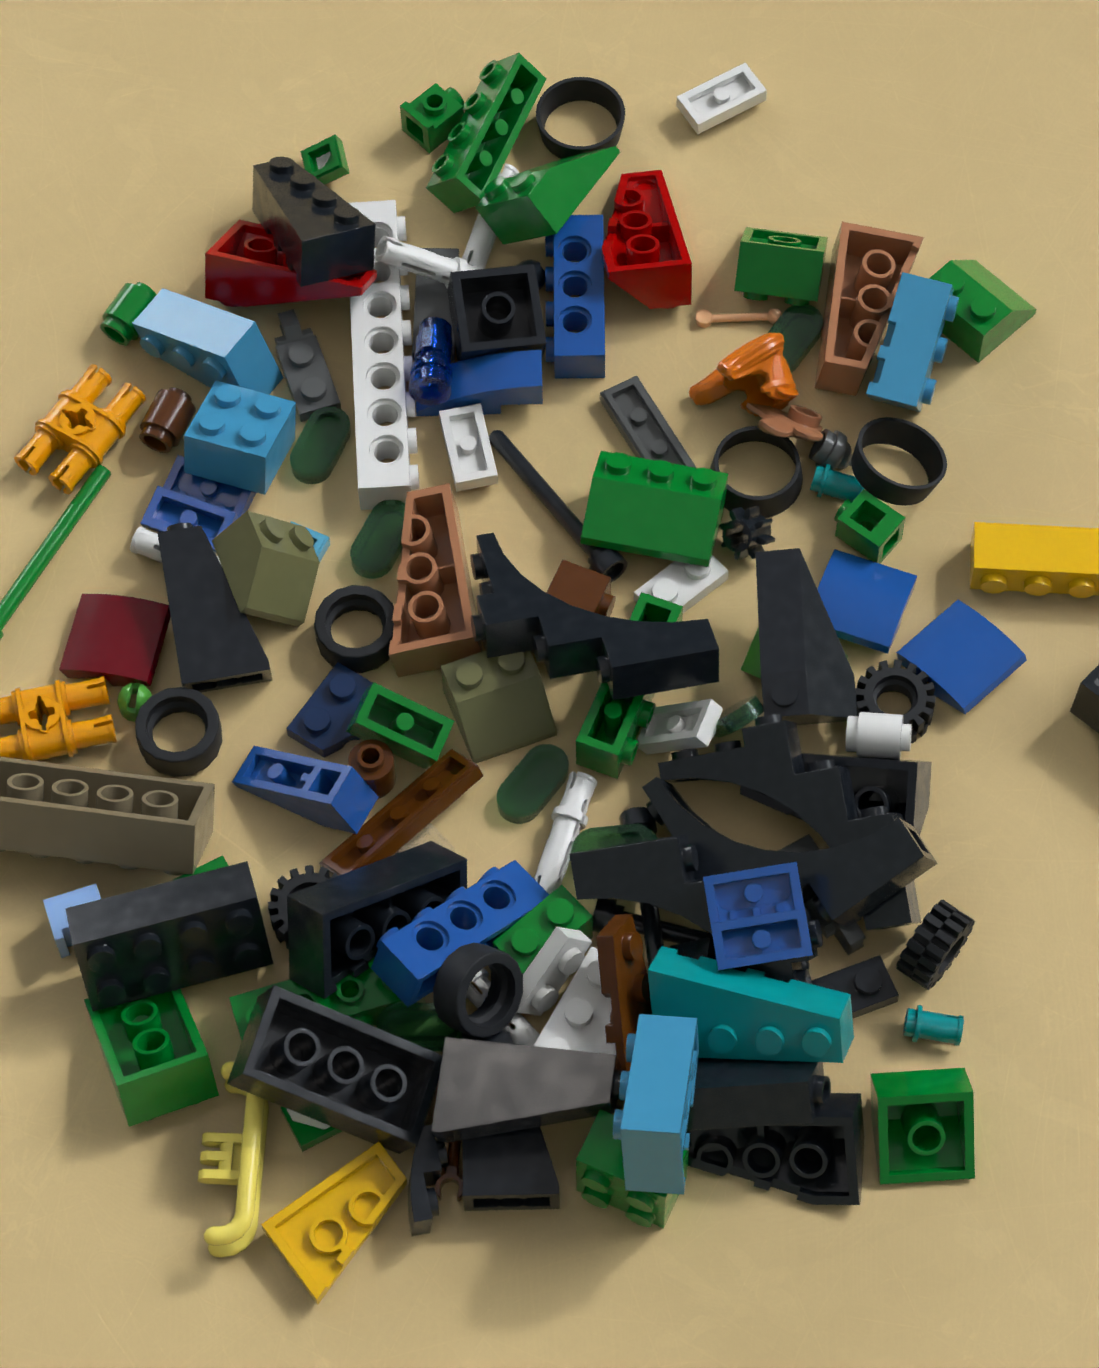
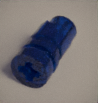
M426 318L420 322L418 327L414 362L410 369L409 394L415 401L424 405L442 404L450 398L452 392L453 369L450 365L453 345L452 326L443 318Z

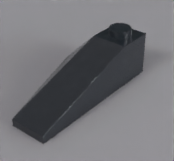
M800 548L755 552L764 716L781 714L782 721L795 722L797 725L847 721L848 716H858L854 673Z
M802 753L805 772H808L807 764L823 760H834L835 767L849 768L858 819L861 818L860 810L888 806L889 813L903 814L904 821L911 824L920 836L929 808L932 762ZM741 786V795L786 815H792L803 820L793 810L767 795Z
M831 1093L827 1105H822L813 1123L686 1131V1133H690L688 1166L719 1176H724L727 1173L754 1181V1187L769 1191L770 1187L798 1195L796 1200L812 1205H860L865 1138L861 1093Z

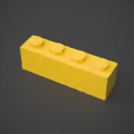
M974 522L970 542V589H981L986 593L992 594L1004 591H1019L1033 596H1042L1048 593L1070 594L1076 598H1087L1093 595L1099 596V528Z

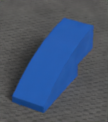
M542 350L513 351L461 360L417 375L416 416H439V411L479 403H481L483 415L501 414V405L543 404Z

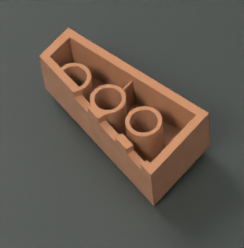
M842 221L832 249L815 381L816 389L853 396L857 395L888 324L902 272L910 274L924 237Z
M450 484L407 492L401 539L403 547L401 565L398 564L397 601L394 604L392 619L394 623L393 637L390 640L388 654L398 678L441 669L442 665L483 652L481 641L475 642L472 633L471 615L476 614L458 506Z

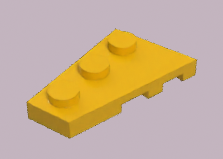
M378 1141L261 1224L265 1234L317 1305L405 1188L407 1178Z

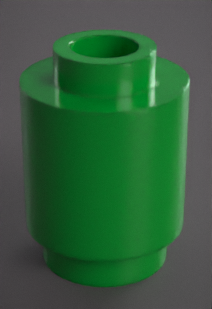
M125 283L103 313L104 321L100 325L101 330L120 345L127 346L131 340H137L139 335L132 323L157 294L144 283Z

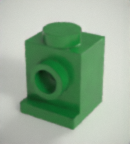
M435 83L411 103L405 101L400 105L402 131L430 154L448 140L449 133L460 122L464 114L463 98L454 88L449 87L444 90Z
M863 489L853 501L847 499L838 509L834 517V521L837 522L835 536L870 559V561L881 564L902 540L906 517Z

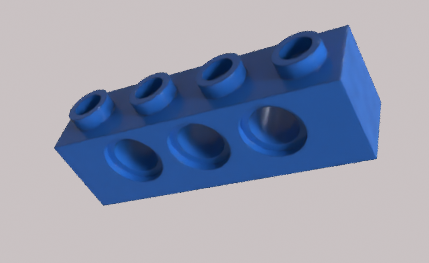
M571 215L557 234L545 236L546 257H554V266L545 267L546 292H554V301H546V327H554V337H546V362H554L555 379L605 378L604 261L602 258V245L604 241L603 215ZM572 295H579L580 297H570V296H572ZM579 330V331H581V332L572 333V332H569V331Z
M516 860L500 869L493 867L485 872L479 881L471 887L456 889L443 904L434 909L427 907L420 911L410 924L400 930L397 927L388 930L377 942L376 947L378 951L371 969L409 1007L433 992L440 967L446 958L458 947L473 942L493 947L492 942L549 896V894Z

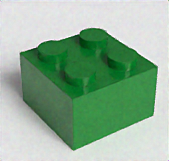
M600 1109L576 1158L577 1191L582 1193L581 1196L584 1200L594 1206L607 1208L608 1205L625 1211V1216L638 1225L651 1227L652 1224L664 1228L679 1194L629 1191L625 1189L621 1140L613 1139L614 1115ZM689 1150L683 1151L685 1181L687 1178Z

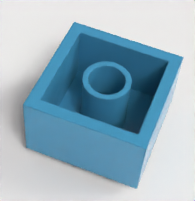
M215 380L184 434L185 473L265 495L295 440L296 402Z

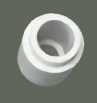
M860 712L859 716H848L846 752H856L857 757L900 760L902 751H910L912 724H903V715Z

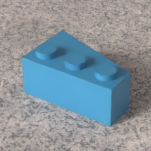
M902 272L889 315V324L884 343L880 345L877 360L879 361L874 380L869 382L866 392L871 400L921 412L923 403L931 404L937 380L930 379L934 362L942 363L948 343L947 338L941 337L945 320L953 322L959 302V297L952 296L954 291L952 284Z
M162 288L132 323L141 338V347L149 355L162 359L210 388L215 380L270 395L284 378L255 321Z
M639 1014L636 1034L628 1033L626 1062L631 1063L630 1071L621 1072L619 1087L620 1100L625 1101L624 1109H616L613 1119V1139L621 1140L626 1190L684 1195L683 1151L689 1150L690 1133H686L690 1107H693L699 1054L697 1018Z

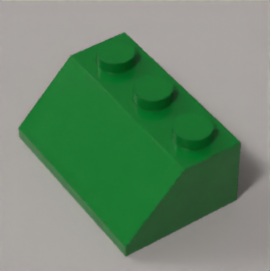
M601 451L592 477L580 544L709 567L719 532V524H721L728 473L717 472L708 468L673 464L664 460L628 456L620 452Z

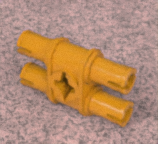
M91 364L87 368V371L71 390L67 389L58 395L59 400L48 414L35 423L36 433L14 457L16 464L22 470L27 472L28 468L31 467L29 474L37 475L40 468L56 449H63L68 452L60 465L48 476L49 481L59 491L65 486L63 489L65 494L73 492L75 486L90 468H96L97 465L103 463L104 455L116 440L125 436V424L146 401L144 393L138 387L134 386L130 392L131 383H124L106 408H98L93 405L106 387L112 383L110 375L103 368L100 367L98 372H95L98 369L95 364Z
M105 676L71 684H65V681H60L59 679L55 680V684L21 690L19 687L15 688V691H11V696L0 698V725L17 722L18 726H21V729L17 730L18 734L0 738V757L31 761L69 755L70 758L74 757V754H78V749L116 743V732L111 714L72 723L71 719H68L71 711L110 704ZM44 714L47 715L48 723L46 724V730L42 729L41 722L43 721Z

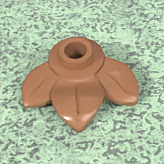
M747 403L746 407L748 410L762 418L758 422L757 427L767 434L785 438L794 436L802 440L814 442L822 440L824 436L821 433L823 428L820 425L823 417L811 409L799 405H791L787 413L775 407Z

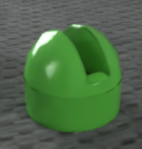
M129 683L122 687L117 699L121 715L125 719L135 722L140 707L152 696L151 691L140 683ZM137 694L135 708L129 707L131 696Z

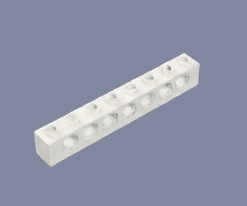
M396 200L349 203L376 224L375 247L378 246L380 239L385 235L398 241H407L405 216H397ZM377 248L374 249V269L377 270V279L361 296L350 297L357 480L361 510L405 508L407 492L419 490L418 464L410 465L409 454L418 453L416 428H408V417H416L414 391L406 392V381H414L412 356H404V346L412 345L411 321L403 320L402 317L403 310H410L409 285H401L400 276L408 275V271L377 262V257L375 256ZM377 316H386L384 318H375ZM379 351H389L383 354L377 353ZM382 386H389V387H391V388L385 389V390L378 389L379 387H382ZM384 422H391V423H393V424H391V425H389V426H381V425H379V424L384 423ZM388 458L395 459L393 462L390 463L380 462Z

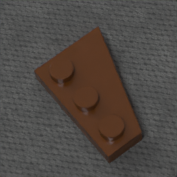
M632 914L615 915L596 936L601 992L604 997L611 998L612 1008L610 1023L605 1025L606 1043H615L616 1056L620 1062L621 1070L630 1071L631 1063L626 1062L628 1033L636 1034L639 1014L652 1015L649 979L642 954V937L636 931Z

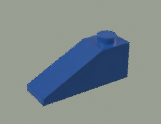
M253 746L232 781L236 787L319 825L354 834L359 832L378 799L376 793L352 766Z

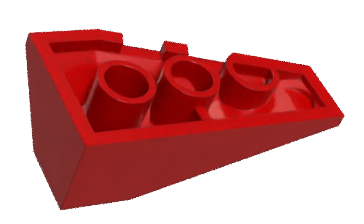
M662 170L621 174L614 200V211L612 218H609L607 237L602 245V258L608 279L649 309H671L676 306L691 305L692 262Z
M240 219L205 253V298L220 301L222 305L228 307H248L361 296L377 279V270L373 269L300 287L296 280L297 272L295 270L290 271L285 263V253L278 251L274 246V236L267 234L261 224Z

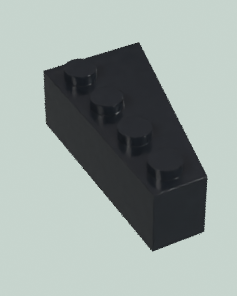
M274 157L269 162L253 165L252 211L266 233L274 236V246L276 249L285 253V263L290 271L295 270L297 272L296 280L300 287L374 269L376 227L374 222L291 158Z
M429 841L287 895L289 979L326 999L337 991L336 983L348 975L356 978L369 969L368 961L374 958L378 951L376 947L377 942L388 930L394 927L400 930L410 924L414 917L423 909L438 907L446 901L452 892L460 887L467 889V858L433 841Z

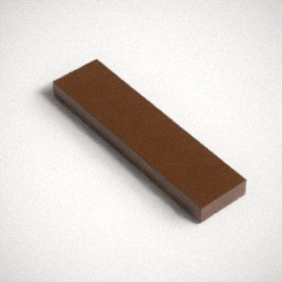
M450 749L362 825L357 834L353 833L319 863L320 866L327 868L329 876L332 877L334 873L342 875L394 855L483 777L479 766L455 750Z

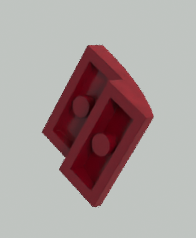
M82 594L59 670L67 678H100L105 676V679L112 686H125L129 683L151 686L171 618L169 605L128 596Z

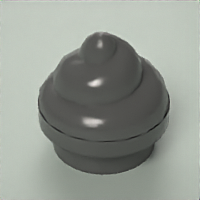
M824 429L821 432L824 436L822 440L814 442L809 453V459L816 462V468L817 465L826 468V465L829 464L831 465V470L836 468L843 470L851 466L852 449L847 442L846 435L838 430L831 432L828 429Z

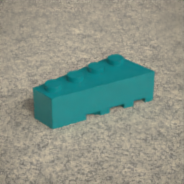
M661 946L648 968L652 1015L697 1018L698 1058L843 1063L854 1039L851 994L790 979L788 983L765 977V972L747 968L745 972L732 968L718 971L717 960L703 956H700L698 960L678 955V950L664 946Z

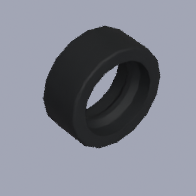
M358 585L337 589L324 598L316 611L314 623L316 641L324 659L333 667L339 662L356 673L378 669L390 659L388 655L389 645L393 637L394 628L392 621L393 603L382 592L369 586ZM367 611L380 618L383 629L380 638L372 644L360 648H350L342 646L333 640L331 626L336 619L345 613Z
M185 687L164 689L152 695L140 707L135 720L136 739L139 750L146 763L161 774L173 777L189 776L207 768L218 756L223 742L219 714L212 701L197 690ZM187 712L195 714L202 719L205 724V735L196 746L186 751L170 752L157 747L153 740L154 727L162 718L172 713Z
M474 942L458 947L446 958L437 973L434 983L433 1003L439 1019L449 1027L469 1036L486 1038L498 1034L511 1022L519 1009L523 995V975L518 962L508 953ZM488 965L491 971V984L488 995L482 1005L472 1014L468 1015L466 1011V995L469 985L475 975Z

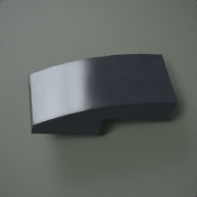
M432 1124L423 1126L413 1155L408 1185V1215L411 1236L430 1233L433 1217L439 1216L435 1188H426V1186L436 1185V1181L441 1176L442 1168L448 1167V1157L445 1142H439L431 1132Z

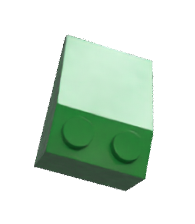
M617 146L562 158L505 178L500 176L485 187V196L475 208L503 245L557 234L620 154V150Z
M181 989L94 1012L92 1011L89 998L84 999L129 1127L219 1096L209 1055Z

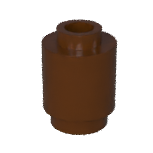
M171 387L169 390L161 389L157 392L140 424L142 431L139 438L147 447L160 453H169L172 447L178 446L196 412L190 395L175 387Z
M374 739L364 740L355 745L349 754V766H352L376 793L378 799L384 797L393 789L396 782L392 750L384 742Z

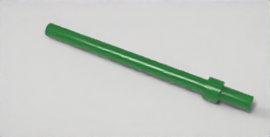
M97 465L1 600L0 640L4 636L2 629L110 478L111 472L106 467Z

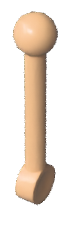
M772 308L768 312L712 314L705 309L696 313V324L701 328H707L713 322L768 321L771 324H779L783 319V313L778 308Z

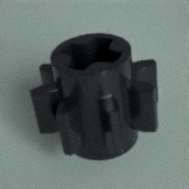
M759 506L747 508L746 511L741 507L729 511L732 521L719 524V528L723 530L721 546L735 552V560L746 558L748 555L752 559H756L755 552L764 551L762 545L775 542V538L771 536L770 526L773 520L772 518L766 519L760 515Z

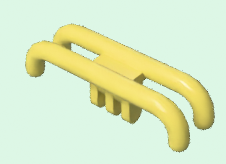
M226 1062L222 1065L220 1071L222 1077L226 1079L224 1083L225 1089L229 1093L240 1094L246 1097L243 1134L203 1133L201 1144L205 1147L220 1148V1151H202L200 1153V1163L207 1166H218V1169H200L198 1171V1182L238 1185L234 1218L224 1226L209 1227L204 1233V1240L209 1244L208 1251L214 1257L235 1256L245 1250L254 1240L259 1218L269 1105L268 1100L227 1084L234 1062Z

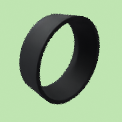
M572 77L553 84L542 94L536 108V119L542 141L546 148L560 159L616 146L619 142L625 120V106L621 96L607 83L590 77ZM573 101H589L607 109L614 117L617 128L612 135L599 143L589 146H572L564 144L549 135L545 130V123L549 115L559 106Z
M884 417L874 419L863 426L852 455L851 466L857 481L867 492L884 502L908 506L917 504L927 498L943 479L947 470V459L939 442L925 429L904 419ZM872 444H889L907 451L925 469L928 484L910 486L888 479L869 463L863 448Z
M757 426L740 428L727 435L721 441L710 466L711 470L720 472L718 460L728 449L741 443L754 441L769 443L782 449L791 457L796 465V469L791 481L784 488L770 495H746L736 491L727 484L724 508L730 511L741 507L746 511L747 508L759 506V514L765 518L778 515L787 510L796 501L801 492L803 474L799 453L788 437H776L767 434Z

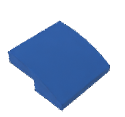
M177 455L164 486H157L143 516L141 525L157 532L167 531L168 526L177 523H191L193 527L201 525L214 552H216L212 540L249 509L256 492L187 474L184 471V457Z
M834 549L817 590L838 638L888 654L899 630L905 608L914 590L917 575Z
M960 600L955 601L896 652L898 660H902L903 667L907 669L909 663L917 666L916 675L922 671L928 675L927 682H933L935 688L934 696L963 714L968 713L1027 661L1026 655L1001 630Z
M797 862L703 877L718 971L813 955Z

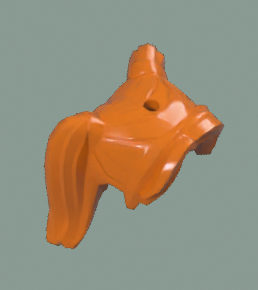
M769 332L735 350L718 363L717 369L690 387V398L693 399L696 405L702 406L711 404L734 391H744L747 399L740 406L755 417L759 415L749 411L746 407L747 403L771 406L780 410L787 407L791 400L799 396L789 365L783 356L785 342L781 333Z

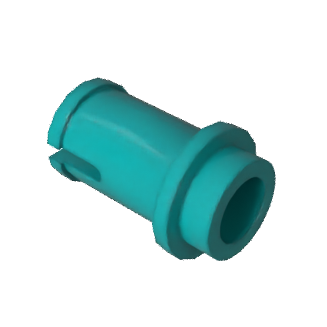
M829 464L826 465V468L817 465L810 487L811 491L818 492L817 497L821 498L822 494L844 501L847 499L853 501L864 489L856 477L831 470V465Z
M917 1005L916 1009L907 1008L903 1036L912 1037V1042L916 1043L918 1038L959 1046L962 1038L964 1016L924 1011L922 1005Z

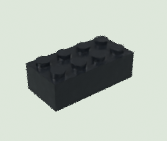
M248 861L65 908L73 948L93 1012L274 964Z
M273 985L257 998L227 1084L373 1144L379 1141L385 1149L400 1154L418 1144L439 1081L443 1055Z

